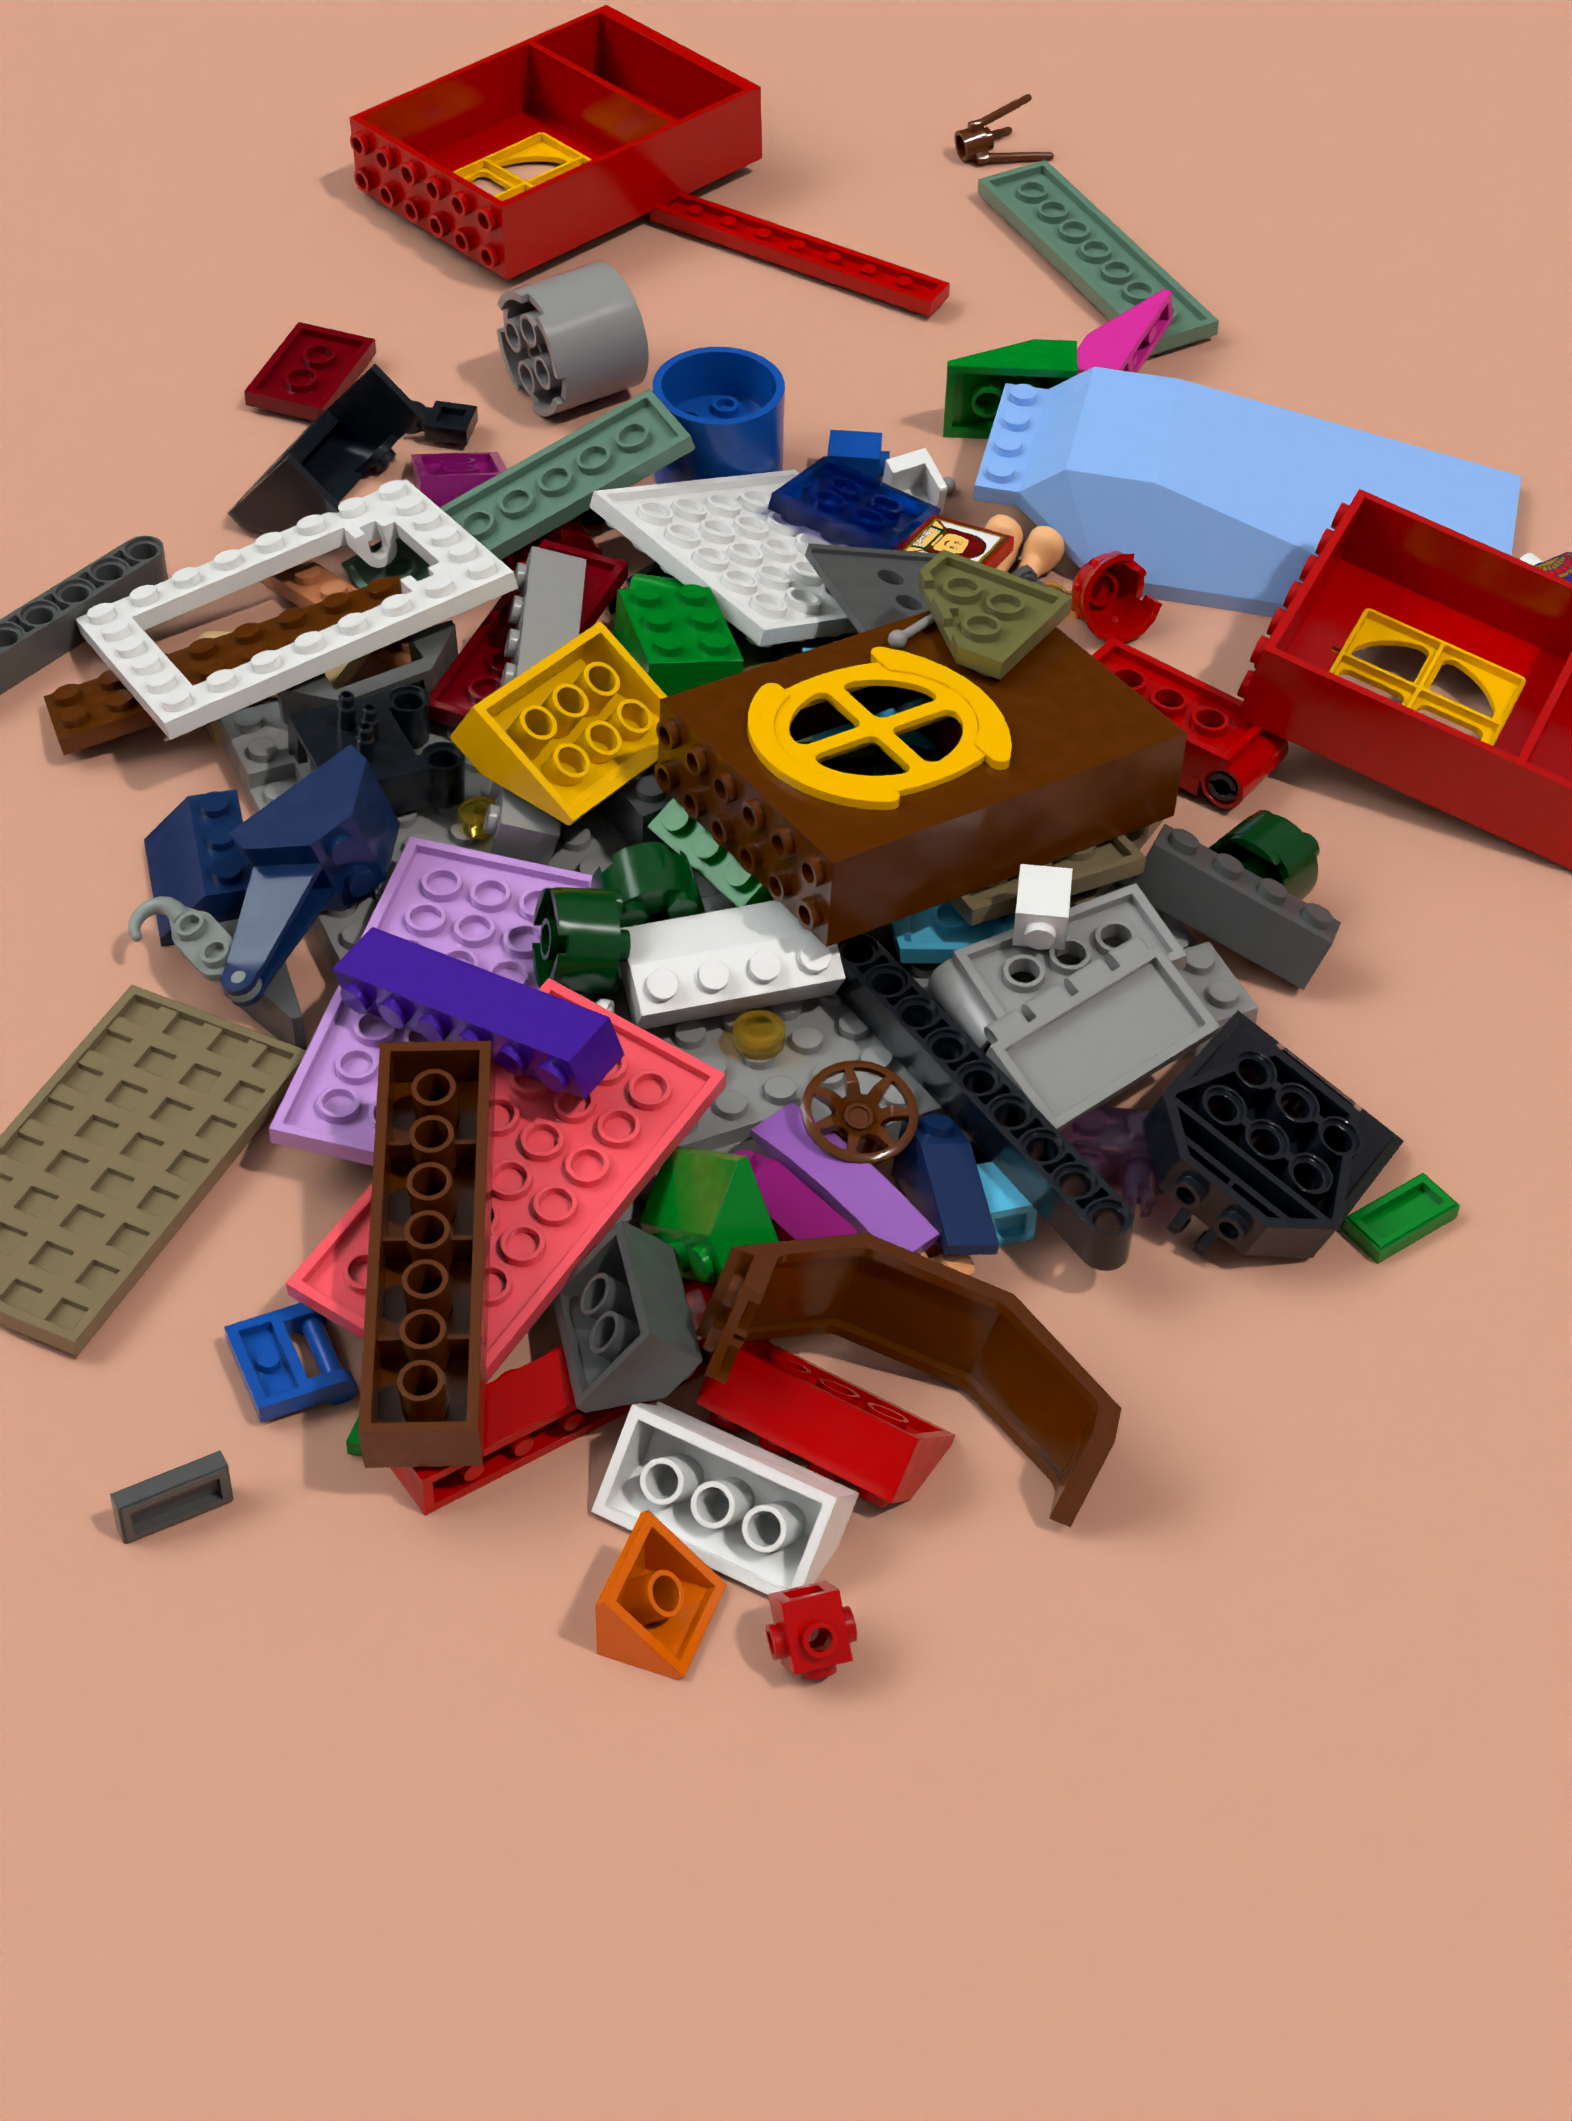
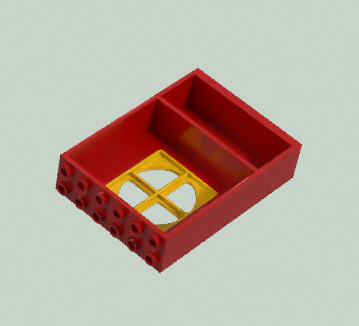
M604 5L349 117L351 127L350 144L354 153V179L357 189L506 280L651 212L652 207L666 201V205L678 199L677 195L683 192L689 194L762 159L761 87L608 5ZM524 162H554L562 164L527 181L502 168ZM486 177L507 190L492 196L471 182L477 178Z
M1359 489L1350 505L1342 502L1331 524V528L1334 531L1329 528L1325 529L1315 551V554L1319 556L1310 554L1299 577V580L1303 583L1293 582L1283 604V607L1287 608V610L1285 611L1281 608L1276 610L1266 633L1270 635V638L1263 635L1259 638L1250 658V662L1254 663L1255 671L1248 670L1237 693V696L1244 699L1237 718L1572 870V582ZM1391 645L1419 650L1427 656V659L1415 681L1410 682L1352 654L1367 647ZM1449 664L1457 667L1480 687L1491 705L1492 718L1429 690L1443 665ZM1340 675L1352 676L1392 694L1401 700L1402 705L1340 677ZM1418 711H1429L1451 722H1454L1462 727L1474 731L1480 736L1481 740L1472 737L1466 733H1463L1455 728H1452L1444 723H1441L1435 719H1432L1424 714H1421Z

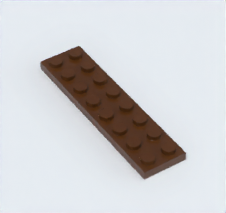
M399 575L392 578H378L371 581L366 587L348 593H334L324 598L322 602L304 608H289L281 612L278 617L260 623H245L238 626L234 632L216 638H201L191 643L187 648L164 654L194 686L206 681L207 677L216 671L223 669L231 670L251 661V658L260 652L267 650L275 651L293 643L298 636L311 631L319 632L337 624L342 617L348 614L363 613L381 605L382 601L387 597L402 594L401 578ZM111 669L102 673L99 678L81 684H66L57 688L54 693L43 696L64 756L156 724Z

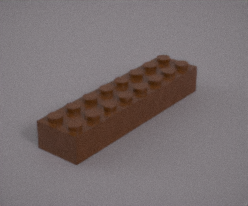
M491 1040L380 1042L358 1427L365 1468L483 1466L496 1082Z

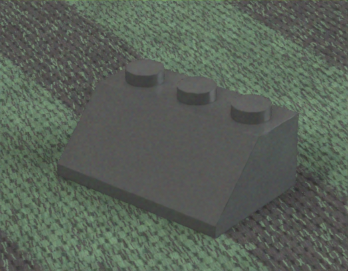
M620 1220L573 1269L563 1289L553 1300L576 1408L585 1413L666 1398L683 1380L688 1379L703 1361L673 1246Z

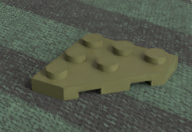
M944 549L919 570L918 588L955 662L973 669L985 677H994L1001 680L1059 625L1071 611L1072 596Z

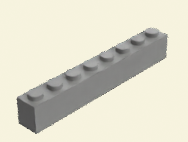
M532 546L526 564L517 563L514 574L518 589L513 591L519 592V596L514 595L508 616V623L514 624L515 629L510 628L504 650V657L511 658V663L506 662L500 688L579 636L587 559ZM490 780L488 797L495 798V805L489 804L483 833L491 835L489 853L548 866L559 839L561 821Z

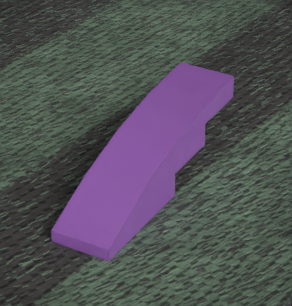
M793 1102L750 1130L749 1135L770 1158L776 1159L856 1228L859 1234L869 1233L919 1255L937 1242L940 1233L870 1163H846L824 1153L814 1144L804 1127L801 1108ZM833 1131L822 1133L832 1144L846 1150L847 1143Z

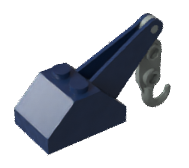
M350 744L228 833L251 872L233 938L211 914L186 907L182 902L173 897L159 896L145 901L132 913L128 923V932L132 939L136 942L142 939L140 928L146 919L155 914H164L169 919L171 936L176 947L205 979L221 981L222 987L236 1006L247 1007L258 1002L276 973L323 910L347 909L387 879L400 822L367 759Z

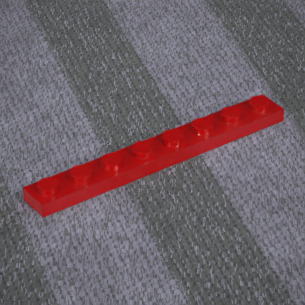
M685 192L677 195L676 200L666 205V201L652 207L650 212L651 221L668 226L669 228L677 229L704 240L735 249L738 252L790 268L807 276L839 285L844 289H850L871 296L879 301L897 305L916 314L930 317L949 297L950 283Z

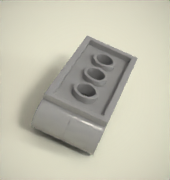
M1134 883L1070 907L1065 950H1038L1031 947L1012 945L1014 929L953 951V958L943 962L933 971L929 978L928 986L942 1009L986 1054L991 1044L984 1034V1027L1014 1009L1019 1010L1029 1022L1023 1013L1022 1004L1057 983L1066 990L1064 985L1065 978L1098 958H1101L1107 964L1106 953L1134 936H1139L1149 949L1158 944L1178 971L1186 968L1188 955L1139 886Z

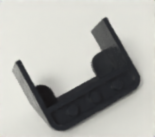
M374 364L297 437L227 514L240 527L266 534L282 532L296 526L300 519L309 515H322L327 512L338 513L340 500L369 469L373 467L379 472L395 457L396 453L391 449L393 445L415 426L425 414Z

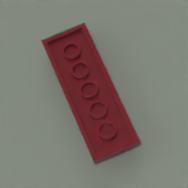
M544 539L539 548L587 559L580 635L596 623L616 595L618 589L628 578V562ZM511 591L502 595L430 692V720L457 728L474 705L500 689L506 662L511 663V658L504 657L505 644L510 628L515 629L514 624L508 623L509 610L514 595L519 596V592Z

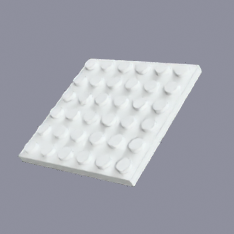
M795 469L597 490L593 492L589 506L605 520L609 527L618 530L628 538L634 548L646 553L656 561L662 571L674 576L684 585L696 584L702 587H710L725 621L734 625L746 635V639L750 643L759 647H771L773 644L793 641L805 642L807 639L826 636L839 637L841 634L858 632L805 557L809 543L898 550Z

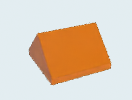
M649 1510L640 1513L595 1605L597 1654L678 1680L685 1677L727 1584Z

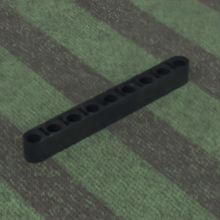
M863 933L837 943L846 979L836 994L941 1108L953 1118L955 1123L972 1139L977 1147L997 1166L1087 1265L1100 1271H1111L1124 1265L1129 1257L1134 1224V1214L1130 1206L877 939Z

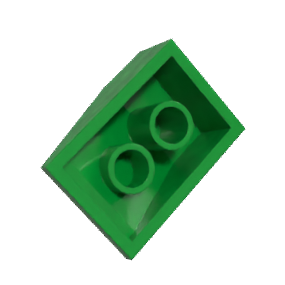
M1032 339L949 360L947 362L943 437L989 439L1005 383L1015 385L1029 384L1036 388L1050 389L1078 374L1077 341Z

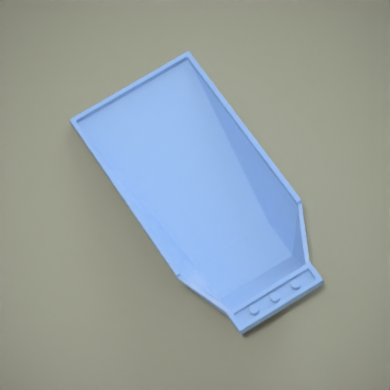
M1092 367L1050 389L1036 388L1029 384L1015 385L1005 383L974 485L973 500L1017 506L1037 526H1049L1055 529L1064 540V553L1080 568L1092 558L1101 554L1120 551L1124 554L1135 553L1133 560L1143 567L1147 574L1144 576V590L1141 597L1151 595L1159 600L1273 617L1278 608L1287 610V608L1283 607V604L1293 582L1303 583L1299 580V577L1310 554L1319 556L1315 554V551L1325 529L1329 528L1334 531L1331 528V524L1342 502L1350 505L1359 489L1512 556L1521 476L1186 380Z

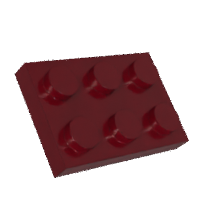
M298 322L244 390L246 405L264 409L268 412H278L303 418L307 421H314L354 384L375 356V339Z

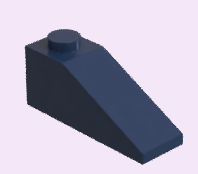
M936 1113L926 1114L923 1118H918V1125L913 1139L907 1148L894 1157L891 1175L911 1204L940 1233L937 1242L946 1255L997 1254L999 1242L971 1143L953 1118ZM902 1120L898 1140L906 1131L908 1120Z

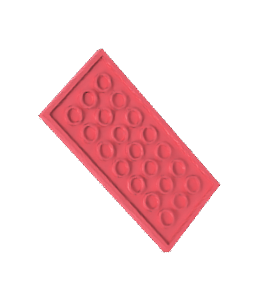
M550 978L545 981L539 990L610 1017L625 1055L586 1099L565 1091H552L540 1081L525 1075H512L502 1066L494 1063L496 1082L486 1383L560 1293L573 1269L606 1236L726 1087L725 1073ZM372 1183L286 1282L289 1296L361 1339L364 1338Z

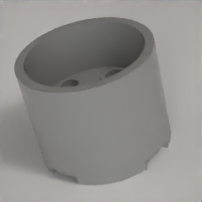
M601 261L594 262L506 291L500 296L497 304L501 311L504 310V327L497 329L502 357L517 391L522 389L527 391L535 402L533 404V411L538 415L548 417L637 386L645 379L648 370L649 352L642 316L628 285L609 264Z

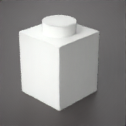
M1020 864L1012 945L1031 947L1038 950H1065L1072 868Z

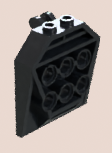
M1239 1010L1164 1091L1142 1121L1158 1187L1182 1206L1166 1229L1176 1236L1178 1233H1182L1191 1222V1216H1196L1209 1227V1230L1204 1231L1194 1243L1193 1251L1201 1257L1220 1237L1247 1256L1313 1258L1341 1225L1404 1142V1140Z

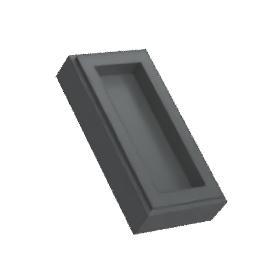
M220 1450L110 1494L116 1528L124 1544L234 1500L229 1467Z

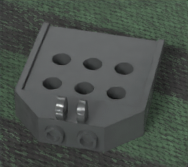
M808 544L805 557L859 633L929 611L918 588L919 570L938 553ZM1028 564L1017 568L1012 574L1045 586L1043 582L1038 580L1037 574Z

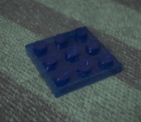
M826 456L775 490L771 495L767 508L780 514L782 520L791 525L806 526L819 532L820 536L830 543L845 544L849 547L898 550L933 515L939 516L941 511L940 508Z

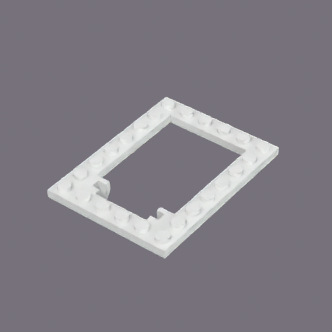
M405 479L389 481L380 486L379 491L365 497H354L344 500L338 505V513L327 512L322 515L306 516L300 519L296 526L282 532L263 534L256 539L255 543L239 550L223 551L216 555L213 561L196 568L187 567L178 570L172 575V578L159 584L140 586L134 589L130 596L114 603L95 605L88 610L87 614L75 620L82 637L167 737L172 740L516 590L518 585L514 571ZM380 537L382 541L381 548L377 552L371 553L368 542ZM400 538L430 565L428 567L429 577L420 581H416L411 575L400 579L402 594L387 597L382 601L381 605L363 613L348 614L342 617L337 624L319 632L311 631L298 636L293 643L275 651L267 650L254 655L251 661L236 668L216 671L210 674L206 681L194 686L144 631L346 544L368 565L381 568L391 563L397 553L395 539Z

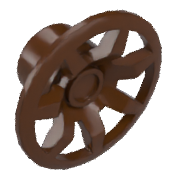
M843 1061L822 1069L807 1085L801 1104L802 1121L807 1134L814 1144L824 1153L846 1163H870L874 1165L896 1157L907 1148L914 1137L918 1125L919 1112L917 1102L912 1090L905 1081L888 1068L868 1061ZM854 1071L869 1072L880 1076L882 1079L873 1086L867 1095L862 1094ZM843 1073L846 1096L841 1098L836 1092L822 1088L820 1085L828 1078ZM893 1085L903 1096L907 1108L894 1105L881 1108L879 1103L890 1086ZM813 1097L828 1106L832 1111L831 1115L816 1123L811 1110ZM908 1120L906 1131L895 1142L884 1128V1125L893 1121ZM833 1131L847 1143L846 1150L832 1144L822 1133ZM878 1145L885 1148L884 1150L875 1152Z

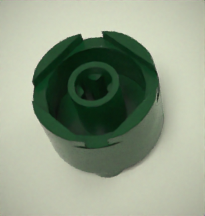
M1259 810L1247 817L1209 847V849L1218 854L1225 853L1235 857L1242 863L1245 869L1263 879L1270 878L1278 881L1288 890V893L1300 900L1304 899L1313 890L1317 882V856L1319 855L1320 848L1316 839L1311 834L1302 832L1286 818L1272 814L1267 810Z
M647 842L621 849L611 856L613 864L603 872L599 866L592 876L591 888L619 889L621 891L623 908L620 917V928L705 913L687 855L681 850L680 855L670 852L668 844Z
M555 887L544 888L541 891L536 904L533 926H541L540 943H532L533 968L539 988L550 978L576 993L605 994L617 991L619 979L618 964L619 961L628 960L631 948L629 931L620 928L623 899L619 889Z

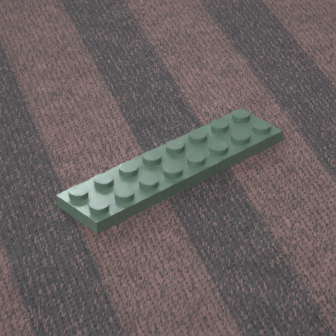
M1039 161L978 179L977 193L1110 321L1163 289L1172 291L1173 321L1149 356L1217 335L1219 320L1048 161Z
M648 389L441 506L440 509L501 560L591 509L589 506L594 491L629 487L693 451L695 446L691 435L652 390ZM400 538L395 539L397 544L395 558L384 567H372L359 555H355L341 563L346 576L357 589L366 587L371 581L382 577L392 578L399 575L402 579L411 575L416 581H420L430 576L428 571L430 565ZM382 541L370 547L371 553L377 552L381 548Z

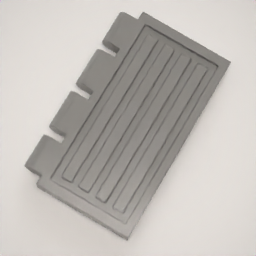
M1134 936L1106 953L1107 964L1104 960L1098 958L1065 978L1064 985L1066 990L1057 983L1022 1004L1023 1013L1029 1022L1019 1010L1014 1009L984 1027V1034L991 1044L986 1055L1059 1132L1215 1036L1221 1026L1158 944L1149 949L1139 936Z

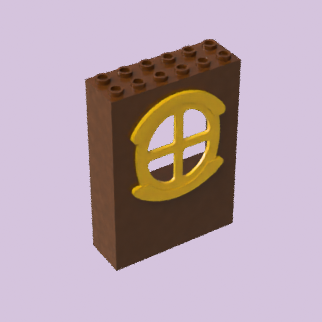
M929 610L660 699V718L656 726L659 740L658 763L655 765L654 772L659 787L664 792H668L685 809L690 818L695 819L712 835L715 842L723 846L747 873L752 874L776 901L781 902L799 920L804 929L809 930L828 947L1019 875L1020 864L1042 866L1174 816L1187 733L1057 627L1001 680L982 676L973 669L957 664L936 622L907 639L906 645L901 649H894L888 644V635L893 630L906 629L931 614ZM891 708L897 712V714L888 717H877L874 715ZM848 723H852L856 727L810 744L796 742ZM917 729L946 756L939 761H926L904 743L898 735ZM876 744L906 772L884 776L856 775L824 767L820 762Z

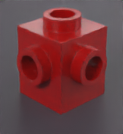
M825 1580L768 1594L774 1623L766 1625V1637L774 1661L781 1659V1664L794 1675L801 1673L802 1679L807 1680L833 1675L837 1672L836 1665L853 1661L850 1643L857 1641L856 1623L851 1608L849 1606H842L840 1590Z

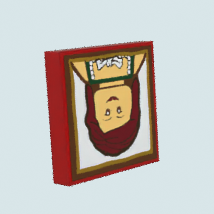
M933 515L898 550L940 553L944 549L997 568L1013 551L1014 536Z

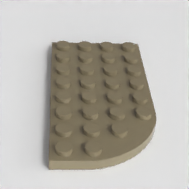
M131 985L0 1135V1323L14 1331L78 1356L282 1102L306 1050Z

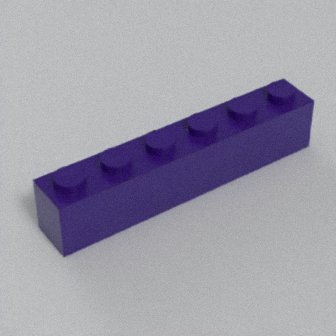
M372 927L332 968L342 988L340 992L342 999L354 1011L358 1013L368 1012L385 1019L395 1028L401 1029L405 1027L423 1034L429 1041L491 1040L495 1064L502 1066L512 1075H525L540 1081L555 1092L565 1091L586 1099L625 1055L610 1017L375 927Z

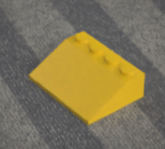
M599 621L474 705L449 738L483 776L570 826L658 762L659 740L656 726L660 718V699L667 697V695L608 628Z

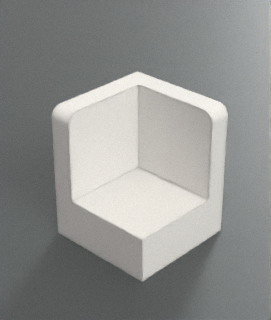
M926 448L886 460L881 487L902 525L907 526L929 519L933 515L939 516L943 514L947 485Z

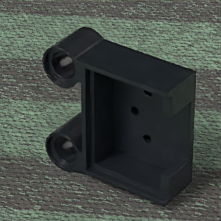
M400 685L394 687L388 693L354 700L352 692L343 691L338 696L339 703L288 714L289 754L294 756L298 764L308 762V755L315 769H317L352 744L367 759L395 814L431 806L441 808L452 807L459 804L465 796L466 756L454 743L443 741L429 744L422 750L421 755H416L413 750L424 746L430 738V696L425 689L419 686Z

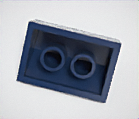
M237 789L187 796L144 839L153 898L159 896L173 897L182 902L186 907L211 914L218 923L239 919L251 872L228 834L243 823ZM156 914L161 947L175 945L172 940L168 917L164 914Z

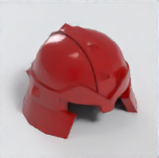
M1114 551L1092 558L1081 567L1075 575L1072 584L1071 610L1077 613V619L1083 620L1097 638L1106 642L1113 637L1126 643L1143 635L1156 620L1162 603L1151 595H1145L1143 600H1140L1144 590V576L1147 574L1145 569L1133 560L1135 553L1124 554L1120 551Z

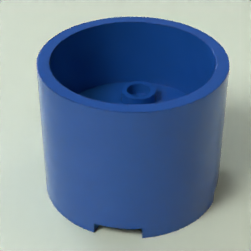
M704 347L680 353L660 366L654 375L652 391L691 435L695 449L654 472L657 484L783 471L785 382L781 372L773 363L756 353L743 349Z

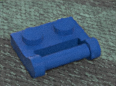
M303 1303L294 1304L224 1326L227 1344L261 1423L324 1402L335 1405L343 1404L351 1400L358 1391V1386L352 1373L347 1369H343L325 1329L327 1318ZM297 1332L305 1336L321 1375L307 1378L289 1334Z

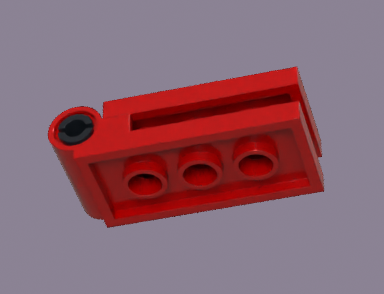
M1113 637L1092 655L1187 733L1179 787L1196 796L1203 790L1205 796L1216 806L1226 809L1234 808L1286 758L1289 750L1286 739L1237 718L1243 704L1242 700Z

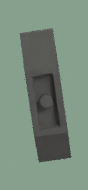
M452 620L408 636L411 663L336 690L323 673L277 693L281 719L288 725V714L339 703L338 696L343 691L352 692L354 700L388 693L391 689L400 685L419 686L430 694L458 656L455 624Z

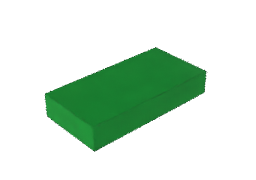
M1421 1173L1348 1215L1343 1221L1341 1231L1373 1261L1379 1264L1456 1219L1460 1205L1426 1174Z

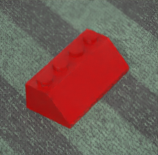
M765 1339L748 1341L742 1345L726 1384L706 1376L695 1401L696 1404L712 1412L709 1419L715 1424L735 1432H741L742 1427L760 1436L758 1445L784 1457H789L790 1453H793L809 1461L806 1469L834 1482H838L839 1478H842L858 1486L856 1492L859 1493L858 1496L880 1507H888L889 1503L911 1500L950 1448L956 1436Z

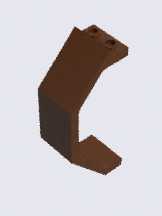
M869 1233L732 1246L696 1332V1335L706 1338L702 1349L713 1353L704 1374L705 1376L726 1384L739 1349L748 1341L813 1334H832L965 1390L1053 1484L1055 1494L1049 1519L1068 1527L1072 1526L1115 1443L1122 1408L1013 1293Z

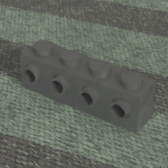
M1166 824L1163 825L1146 855L1144 873L1134 876L1130 884L1136 883L1151 905L1303 990L1333 944L1341 924L1324 907L1300 900L1288 893V890L1278 881L1259 877L1245 869L1242 863L1235 857L1225 853L1218 854L1200 844L1199 840L1190 832L1178 828L1173 829Z

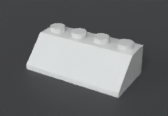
M776 900L621 928L629 931L631 948L628 960L619 961L632 1023L642 1029L833 995L846 979L838 944L826 947L809 930L804 929L799 920L781 902Z
M659 1401L632 1404L591 1512L632 1531L640 1513L649 1510L708 1567L768 1595L815 1583L839 1547L859 1493Z

